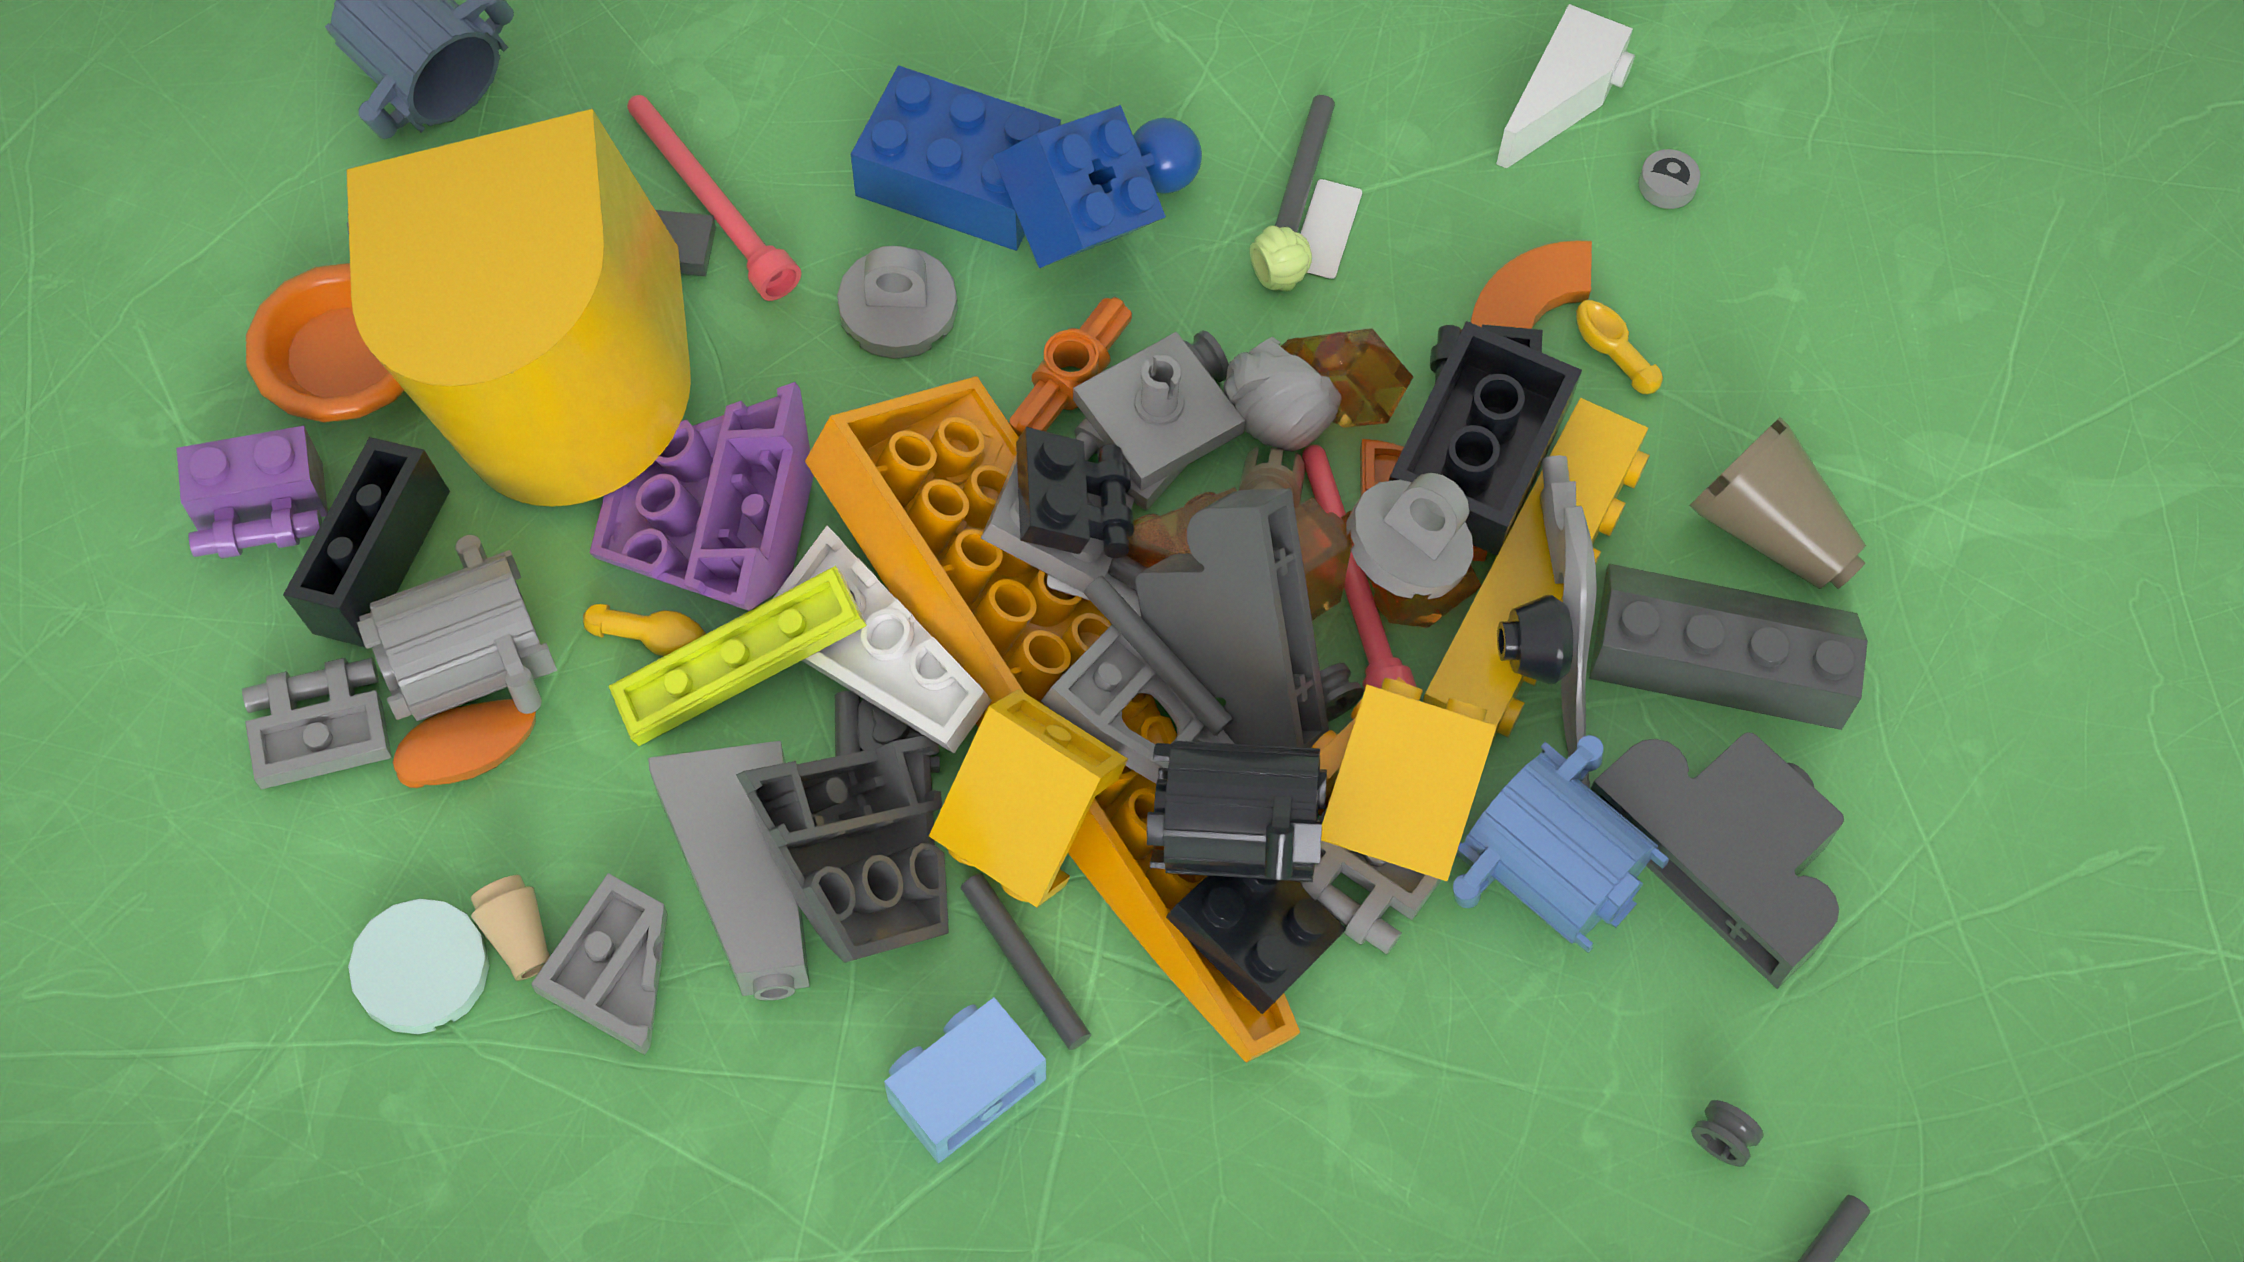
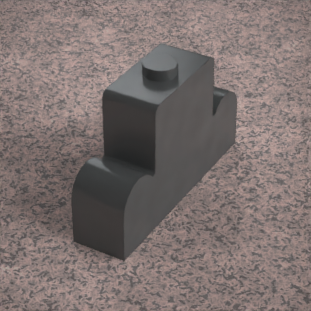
M1291 488L1251 489L1232 492L1199 510L1191 518L1187 527V543L1192 554H1172L1136 576L1135 583L1141 618L1214 697L1226 700V705L1223 707L1234 720L1224 731L1234 744L1311 748L1323 734L1329 731L1292 490Z
M1747 732L1741 735L1695 778L1688 776L1689 767L1687 760L1679 748L1668 741L1659 739L1640 741L1627 750L1595 779L1590 790L1658 845L1657 849L1669 859L1667 865L1662 869L1654 861L1650 860L1646 866L1778 989L1816 952L1838 921V902L1828 885L1817 878L1804 875L1798 877V875L1826 849L1844 822L1843 814L1814 788L1813 781L1802 768L1793 763H1786L1754 733Z

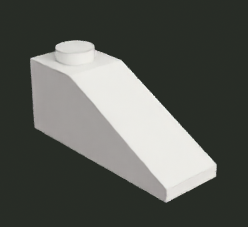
M1569 4L1504 129L1496 164L1504 168L1510 167L1601 107L1612 85L1622 88L1635 58L1634 54L1626 52L1633 28Z

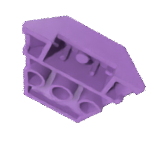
M796 382L777 388V397L747 407L742 401L727 405L724 415L693 426L688 420L681 421L673 439L652 465L628 484L604 496L589 553L598 560L748 611L777 593L793 572L814 477L805 463L810 453V444L801 390Z

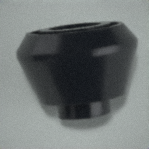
M1545 595L1513 608L1510 611L1508 621H1501L1498 625L1497 647L1500 660L1510 661L1514 673L1547 684H1556L1570 671L1573 657L1572 622L1566 604L1553 595Z

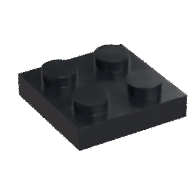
M1207 876L1178 902L1166 916L1261 1014L1273 1005L1346 931V928L1318 900L1315 901L1299 881Z

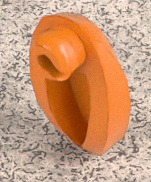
M513 699L462 706L429 717L413 728L399 743L393 759V766L397 772V777L403 785L409 788H421L424 785L451 784L479 776L496 768L518 750L530 736L536 724V712L529 714L521 713L516 708Z

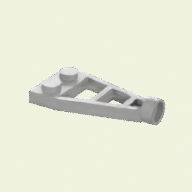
M1113 625L1068 669L1041 700L1049 709L1128 758L1125 766L1154 783H1157L1159 768H1168L1169 762L1153 761L1155 744L1130 730L1122 719V710L1137 694H1150L1161 703L1177 726L1176 741L1234 744L1224 730L1214 736Z

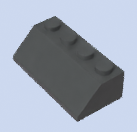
M1608 564L1589 679L1842 730L1862 698L1868 640L1859 616L1854 612Z

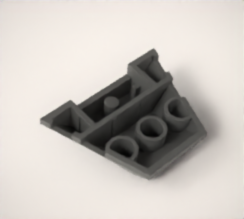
M926 736L893 741L871 750L800 764L792 761L746 770L736 774L751 803L770 854L797 904L825 944L844 963L949 933L945 854L935 846V840L929 837L934 825L933 812L942 808L941 791H932L930 760L931 755L939 753V744Z

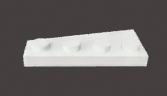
M826 526L773 598L836 565L843 574L867 626L801 661L952 753H955L992 700L942 645L922 627L904 605L884 587L866 565Z

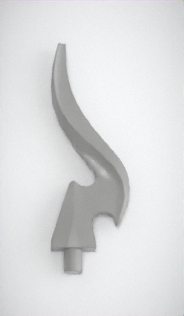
M1558 455L1542 459L1544 489L1539 499L1555 584L1564 583L1563 603L1568 607L1573 630L1572 664L1569 673L1561 679L1562 713L1568 757H1570L1577 750L1579 740L1586 736L1585 682L1597 586L1596 564L1591 536L1582 506H1576V481H1569L1567 457ZM1588 773L1582 780V783L1590 789Z

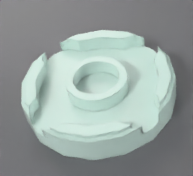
M416 899L392 905L369 921L354 942L348 968L352 991L371 1019L395 1032L423 1034L435 1031V1027L444 1025L450 1020L454 1023L470 1011L484 991L490 965L483 937L466 913L443 901Z

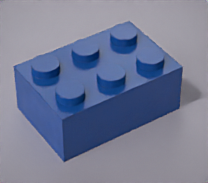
M898 65L851 152L855 196L1017 251L1025 233L993 155L1036 133L1061 125V119Z

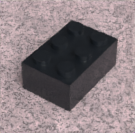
M1466 321L1395 464L1389 481L1404 480L1413 482L1418 476L1426 473L1440 474L1454 481L1464 492L1468 500L1469 514L1465 522L1472 535L1473 545L1497 556L1542 466V459L1546 457L1567 413L1582 370Z

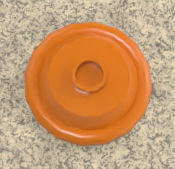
M350 263L312 268L284 281L259 305L246 333V367L261 395L287 414L323 423L357 419L393 403L404 392V389L369 350L357 329L351 300Z

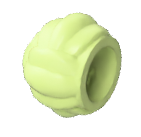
M1268 226L1263 230L1262 234L1255 238V242L1250 245V257L1254 271L1262 285L1270 290L1285 292L1292 290L1296 283L1303 280L1312 263L1309 242L1302 234L1294 232L1289 227Z

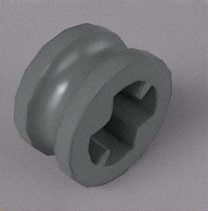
M1202 330L1197 333L1192 344L1184 341L1215 381L1222 382L1226 380V372L1229 366L1228 360L1220 344L1209 332Z
M1337 663L1320 671L1327 720L1331 721L1350 710L1361 699L1364 690L1358 682H1349L1348 679L1351 671L1345 663Z
M1711 1100L1704 1110L1707 1121H1697L1691 1130L1692 1136L1704 1150L1715 1158L1733 1166H1744L1751 1157L1747 1147L1757 1146L1764 1136L1763 1130L1754 1119L1738 1107L1724 1101Z

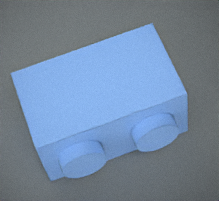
M994 997L979 1009L973 1004L959 1011L945 1025L943 1029L945 1035L926 1050L921 1046H917L904 1053L889 1069L891 1076L884 1081L888 1102L938 1164L1046 1080L1045 1057Z

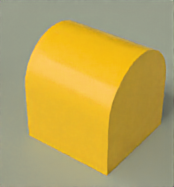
M593 109L347 169L351 300L357 329L373 355L487 485L500 494L522 503L549 507L568 506L591 501L612 493L638 477L653 464L671 442L683 419L691 385L679 250L671 234Z

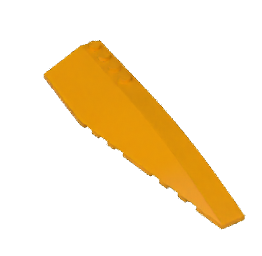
M975 376L831 415L808 454L805 463L889 592L904 605L922 627L942 645L992 700L988 707L1018 689L1042 703L1041 700L1050 688L1112 624L1090 600L1049 588L1047 586V573L981 539L1017 455L1016 442L1019 437L979 378ZM951 410L994 426L1004 440V444L994 466H980L992 438L984 436L980 429L967 419L949 417ZM946 438H952L950 444L948 443ZM969 470V476L962 484L955 485L945 478L955 477ZM929 472L935 473L934 479L923 487L912 507L906 513L905 508L908 502L914 498ZM979 486H984L982 492L979 489ZM965 520L967 522L965 530L959 533V535H955L956 530L962 521ZM1146 693L1137 694L1122 710V719L1125 725L1154 744H1171L1176 739L1177 733L1171 719L1160 715L1152 695ZM988 707L986 708V710L983 712V714L981 715V717H980V718L978 719V721L976 722V725L978 726V728H979V726H980V724H981V722H982V720H983V718H984V715H985V713H986ZM1125 766L1118 781L1095 796L1068 854L1154 961L1203 1017L1247 1063L1294 1039L1300 1033L1299 1027L1284 993L1261 1014L1166 918L1167 914L1207 876L1165 873V869L1150 868L1153 849L1164 850V846L1147 845L1148 812H1154L1156 783Z

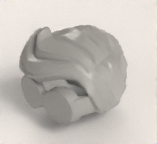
M1270 337L1253 348L1249 353H1240L1230 361L1226 372V381L1224 382V394L1245 419L1244 431L1246 433H1249L1254 439H1258L1264 445L1292 452L1315 441L1330 426L1336 417L1335 415L1338 412L1342 396L1329 377L1321 376L1303 359L1289 354L1280 347V341Z

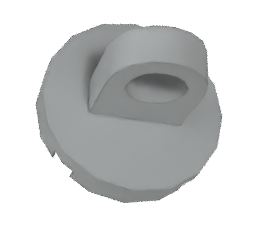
M901 246L880 247L856 260L843 275L837 294L841 324L848 335L850 333L854 339L860 342V347L871 354L894 359L917 356L931 349V343L937 341L942 335L944 339L953 328L958 310L954 279L942 262L922 250Z
M1421 474L1413 482L1404 480L1379 482L1362 494L1346 522L1347 535L1351 531V539L1354 543L1351 553L1356 564L1374 583L1397 596L1412 599L1415 594H1431L1427 599L1442 597L1458 585L1467 573L1473 559L1472 535L1465 522L1469 514L1468 500L1464 492L1454 481L1440 474Z

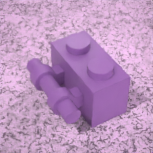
M304 425L176 448L181 503L198 530L190 532L188 535L190 549L194 557L218 553L219 557L223 559L240 556L243 552L242 549L271 543H276L278 548L299 545L300 538L316 535L323 522L322 517L328 513L323 463Z

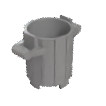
M475 535L463 536L455 545L464 569L370 603L371 612L359 617L360 622H357L364 645L366 649L371 647L373 649L383 678L392 695L387 698V701L396 720L413 714L416 721L506 687H508L518 711L525 714L533 713L538 710L542 703L534 679L558 671L547 643L540 644L516 580L520 579L521 575L511 550L487 558L480 539Z

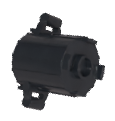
M1176 740L1172 744H1155L1153 761L1169 762L1168 768H1159L1154 812H1148L1147 845L1164 846V850L1153 849L1150 868L1165 869V873L1313 882L1315 863H1320L1322 822L1318 821V809H1325L1327 769H1320V748Z

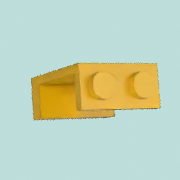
M1384 678L1381 689L1367 684L1322 822L1321 841L1448 881L1497 726L1484 722L1487 713L1486 709L1460 700L1448 698L1446 708L1443 709L1419 701L1422 689L1397 680Z
M1018 689L988 707L929 837L946 847L949 854L955 860L968 866H974L999 882L1003 890L1011 897L1029 902L1037 908L1067 885L1070 875L1062 871L1060 867L1095 796L1118 781L1128 758Z

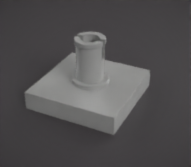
M1177 332L1073 389V401L1105 444L1117 445L1122 449L1123 462L1129 466L1131 479L1140 491L1244 433L1245 419Z

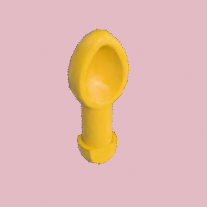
M1584 300L1576 310V321L1583 339L1594 350L1608 354L1632 380L1631 386L1636 391L1646 395L1655 393L1661 387L1663 381L1662 372L1656 364L1651 366L1629 342V331L1624 320L1608 306L1593 300Z
M606 604L591 605L583 614L584 628L590 634L598 637H604V634L640 640L648 650L662 657L706 634L700 624L676 611L662 610L654 612L649 616L612 610Z

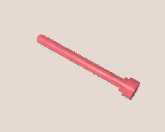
M635 95L631 97L627 105L629 113L709 213L714 215L717 223L748 260V280L761 297L767 301H774L790 293L801 278V269L791 256L783 249H776L774 246L765 245L645 96Z
M1310 445L1304 449L1302 459L1305 463V470L1369 663L1365 669L1366 678L1362 682L1364 692L1367 684L1381 689L1384 678L1396 680L1400 677L1407 684L1417 687L1411 669L1403 665L1401 659L1393 657L1366 573L1356 564L1351 553L1354 543L1351 539V531L1347 535L1346 522L1348 518L1326 452L1319 445Z

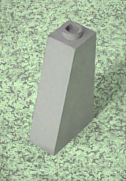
M781 741L648 758L649 771L658 797L742 996L754 995L759 1000H779L793 995L795 989L810 987L802 910L770 854L751 803L736 774L746 770L786 763Z

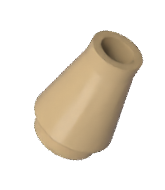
M512 875L496 880L479 889L471 896V901L475 907V911L471 915L472 919L509 966L516 981L525 980L537 975L549 959L550 954L547 950L534 888L526 887L520 875Z

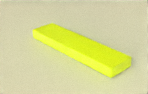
M835 565L608 687L630 739L638 746H641L867 625L843 574Z

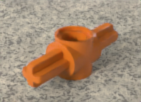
M1117 297L1102 299L1080 329L1070 328L1060 331L1051 336L1046 342L1044 360L1031 377L1034 388L1009 420V424L1018 437H1020L1025 427L1046 432L1063 409L1073 410L1078 408L1073 401L1074 387L1105 371L1111 361L1108 350L1131 322L1132 311L1124 305L1121 299ZM1073 366L1078 367L1081 370L1075 372H1067L1061 369L1064 367Z

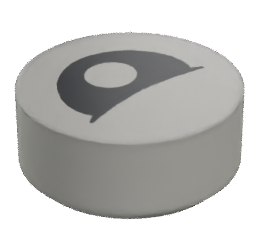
M1673 149L1656 151L1643 164L1639 177V189L1644 198L1657 207L1665 209L1683 207L1693 199L1700 181L1699 167L1689 155Z

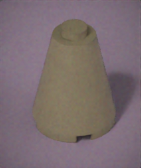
M1781 417L1689 505L1698 515L1818 589L1824 587L1828 582H1831L1837 589L1841 588L1865 565V562L1858 556L1866 546L1794 432Z

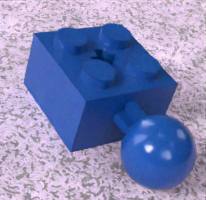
M1119 105L1036 133L993 155L1037 265L1039 268L1123 237L1165 218L1166 216L1157 193H1173L1189 185L1200 169L1202 150L1194 131L1185 123L1173 118L1150 120L1140 126L1133 135L1123 109Z

